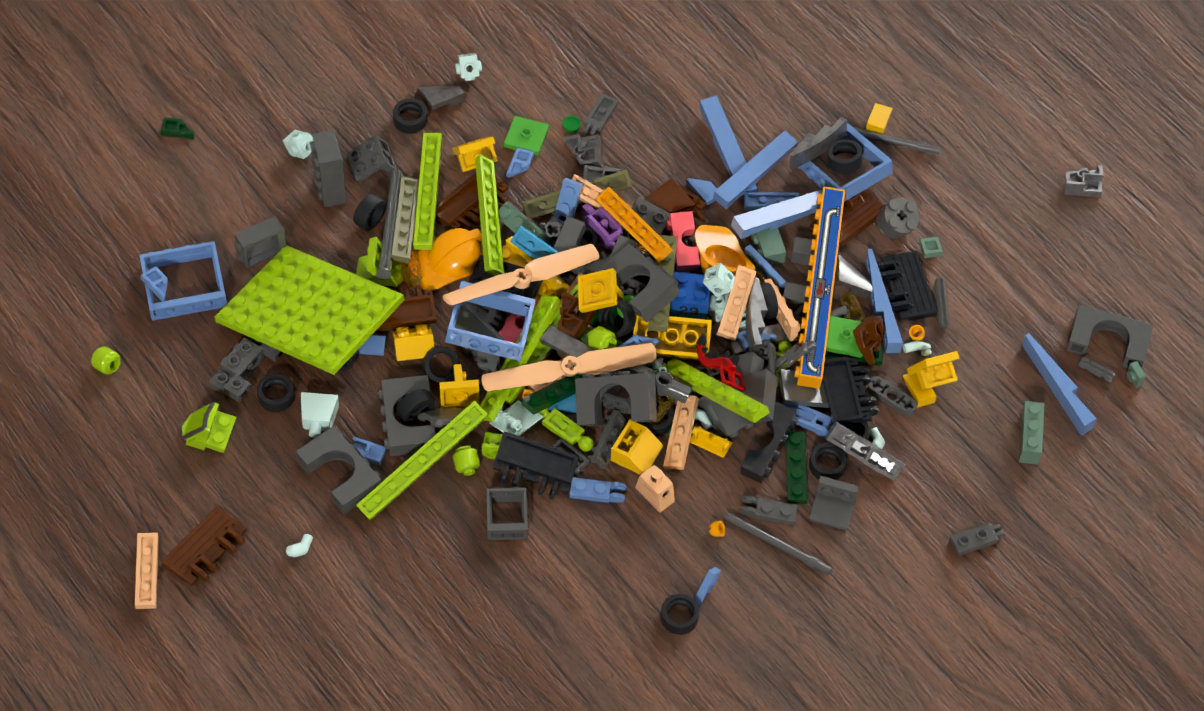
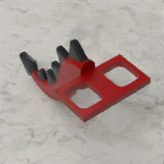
M702 333L696 342L698 345L697 356L701 364L706 368L720 369L722 383L740 392H745L742 374L734 371L737 368L740 357L730 358L729 351H726L722 356H720L719 352H715L712 357L711 351L706 353L708 348L704 347V345L707 343L706 335ZM724 373L728 374L729 381L725 379ZM735 376L739 378L740 386L736 384Z

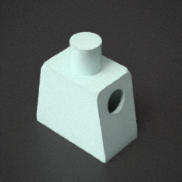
M301 392L302 424L304 429L309 430L311 438L321 435V431H327L332 427L339 408L338 395Z

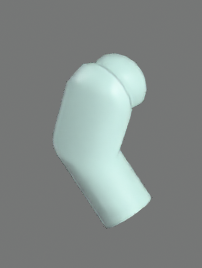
M913 341L903 344L904 353L921 350L922 356L932 353L929 343Z
M662 357L652 362L653 369L667 372V369L662 367L666 364L663 362L664 359Z
M697 409L695 420L700 421L704 430L713 427L707 413Z
M877 427L870 430V435L873 439L872 443L883 449L885 441Z
M304 534L301 543L289 545L286 548L287 555L298 557L307 554L313 537L309 534Z

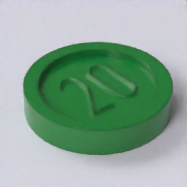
M568 116L563 120V128L567 132H576L581 127L580 119L575 116Z

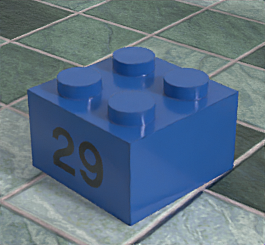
M674 272L673 277L678 281L679 284L677 286L681 293L670 302V316L707 320L710 290L703 283L705 275Z

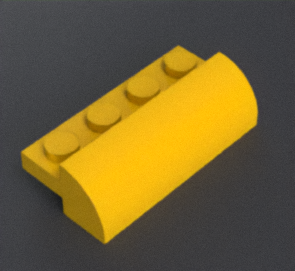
M512 236L506 240V245L502 247L503 261L525 267L526 264L534 259L510 242L513 238ZM559 275L543 280L535 300H540L542 295L560 297L563 291L566 292L569 289V285Z

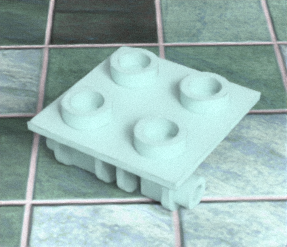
M516 401L505 411L501 409L494 422L490 421L489 423L503 433L505 431L519 436L542 419L543 416L539 413L533 415L522 405V402Z

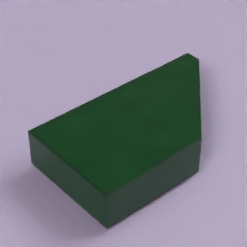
M164 117L160 131L161 136L195 138L193 131L186 126L182 119Z

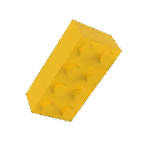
M635 313L636 322L633 336L658 339L659 343L655 345L656 357L699 361L697 356L698 345L696 342L702 333L706 335L707 343L704 345V347L708 348L706 353L709 352L712 320L669 316L667 332L648 330L649 321L646 323Z

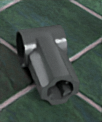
M553 216L543 229L546 230L545 234L547 236H553L557 240L564 224Z
M666 371L658 372L655 377L656 395H667L684 404L686 403L692 390L691 387L674 380L672 375Z

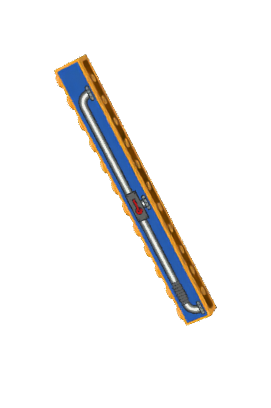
M823 187L822 194L818 193L816 204L820 206L819 209L816 208L814 219L818 221L817 224H814L812 233L816 237L812 239L810 249L814 250L813 255L810 254L809 266H812V268L808 270L806 280L810 284L806 286L804 296L808 297L807 302L804 301L802 313H806L805 318L802 317L800 327L804 331L803 334L800 333L798 345H802L804 342L808 343L814 340L817 347L811 349L810 353H805L797 360L800 362L799 366L795 368L794 377L797 378V385L820 389L823 378L845 190Z

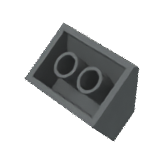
M467 302L462 305L455 328L504 340ZM461 346L462 351L466 355H470L477 365L479 351ZM500 356V362H501V361L504 360V357H501V356Z

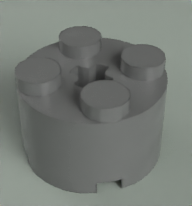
M905 198L892 199L879 210L876 217L879 230H882L887 238L893 240L905 237L917 227L919 222V212L916 203Z

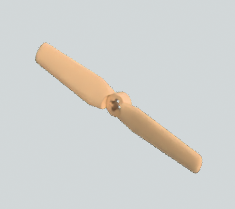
M587 244L537 258L526 264L525 269H516L514 272L500 274L444 294L443 300L449 305H456L509 289L513 286L525 289L529 287L530 282L546 280L598 260L599 253L593 244Z
M653 343L588 351L577 358L567 356L562 362L545 360L483 374L481 381L486 391L549 383L564 375L568 377L575 376L576 374L599 375L600 373L656 361L657 355ZM568 362H570L571 365H575L572 371H570L569 368L565 367L567 366Z

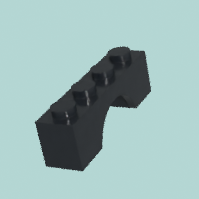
M775 402L773 420L766 421V426L773 434V440L767 447L761 450H749L741 465L742 475L761 484L764 478H769L773 461H778L781 454L779 451L781 446L787 444L789 439L788 433L790 429L794 430L798 422L795 410Z

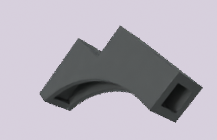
M746 352L745 354L738 355L740 359L734 371L742 374L746 395L768 406L770 412L756 423L773 420L778 378L770 373V371L763 369L764 360L757 356L756 353Z

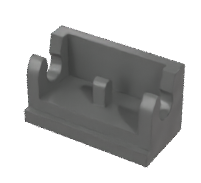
M479 351L477 363L478 376L482 377L483 374L500 371V356ZM479 381L480 387H483L482 381Z

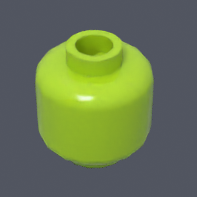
M598 326L589 332L588 345L593 350L615 348L617 345L616 335L607 328Z
M103 346L93 353L91 363L101 373L112 374L120 367V355L109 347Z
M470 445L457 448L452 456L456 471L464 473V476L475 474V470L480 467L477 450L471 448Z

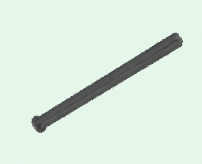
M396 169L392 170L380 264L379 269L376 271V276L382 280L391 277L389 269L402 173L401 170Z

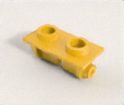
M701 426L694 427L693 435L690 439V443L722 458L725 457L732 445V442L728 441L727 438L724 439L702 429Z

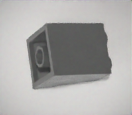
M736 377V378H735L736 384H737L738 386H740V382H739L738 378ZM705 396L699 398L697 408L707 413L713 428L722 438L729 436L732 439L740 434L739 429L745 427L747 430L756 425V423L749 421Z

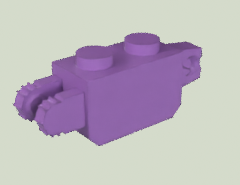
M588 203L582 206L581 211L584 215L585 225L594 229L597 233L598 241L607 251H613L619 235L623 236L621 226L603 207L595 210Z

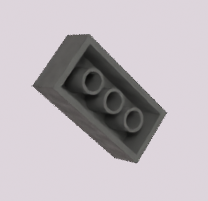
M330 130L312 134L313 142H310L314 183L318 188V199L323 201L324 207L346 203L343 165L335 131Z

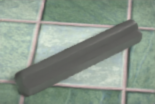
M937 278L934 285L938 324L941 329H946L949 327L946 285L943 278Z

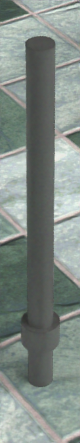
M853 127L866 138L918 149V152L922 153L926 151L940 154L941 147L928 145L927 142H915Z
M729 512L726 514L725 520L807 563L808 567L816 568L830 575L833 568L820 562L819 558L801 552Z

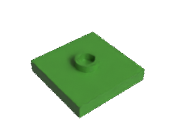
M514 116L504 142V147L516 150L518 147L533 151L534 155L539 156L549 130V124Z
M830 316L826 351L862 358L853 334V330L861 322Z

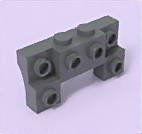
M244 338L234 346L233 351L228 356L222 359L221 369L209 381L210 388L240 403L242 401L241 395L246 390L249 392L252 390L251 383L246 379L264 360V355L277 362L278 354L281 351L253 338Z

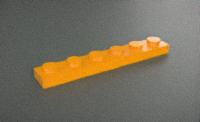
M610 187L606 188L595 198L659 263L673 251L670 245Z

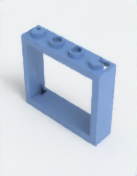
M848 123L847 133L840 140L847 139L858 143L862 149V156L875 168L840 187L811 161L797 167L805 172L808 178L813 179L821 189L823 187L845 190L844 202L892 174V160Z
M215 241L140 255L143 273L155 266L162 267L212 257L218 286L217 292L154 303L153 292L145 284L152 321L224 308L227 305Z
M461 281L459 289L473 283ZM499 291L466 301L525 316L519 344L455 328L462 303L454 305L446 334V343L521 361L536 302L535 299Z

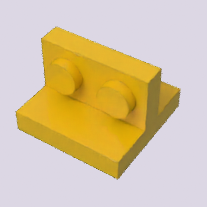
M484 137L452 148L453 154L458 157L462 172L476 168L475 158L479 154L494 162L498 161L493 144H495L494 137Z
M614 268L578 276V300L581 313L617 305V300H624V293L617 286Z
M955 351L925 359L907 368L909 376L918 375L922 390L953 383L958 380L952 364L953 361L959 359L958 352Z
M461 364L454 365V381L439 383L441 407L464 408L468 407L473 401H476L480 406L479 379L466 380V371L462 372Z

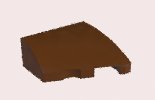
M672 178L644 199L668 213H679V209L686 207L693 209L696 207L691 198Z
M563 291L561 294L562 307H560L561 318L558 323V329L579 340L597 311L581 313L578 298Z
M868 316L853 330L857 346L868 364L875 363L873 354L880 350L881 341L885 336L882 316Z

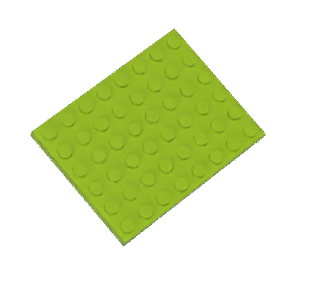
M286 245L215 316V320L223 326L335 375L405 299L401 293Z

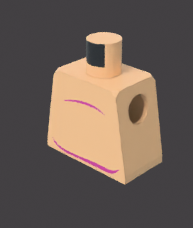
M652 466L639 476L635 488L659 513L675 502L673 483L657 466Z

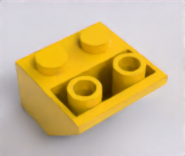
M426 324L416 325L415 328L408 329V327H398L395 331H392L397 361L424 358L425 354L434 348L433 333L431 327Z
M629 419L611 448L610 461L641 475L652 467L663 449V444L647 427L637 422H632Z

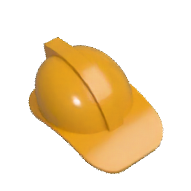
M701 225L697 228L694 238L700 253V265L704 275L706 269L722 263L728 271L732 272L733 276H735L738 265L755 271L754 264L744 254L736 236L728 228L711 225Z
M455 228L442 233L433 242V250H419L411 257L408 264L409 273L422 290L432 289V291L438 290L456 280L471 276L480 255H483L481 250V232L478 228L471 231Z

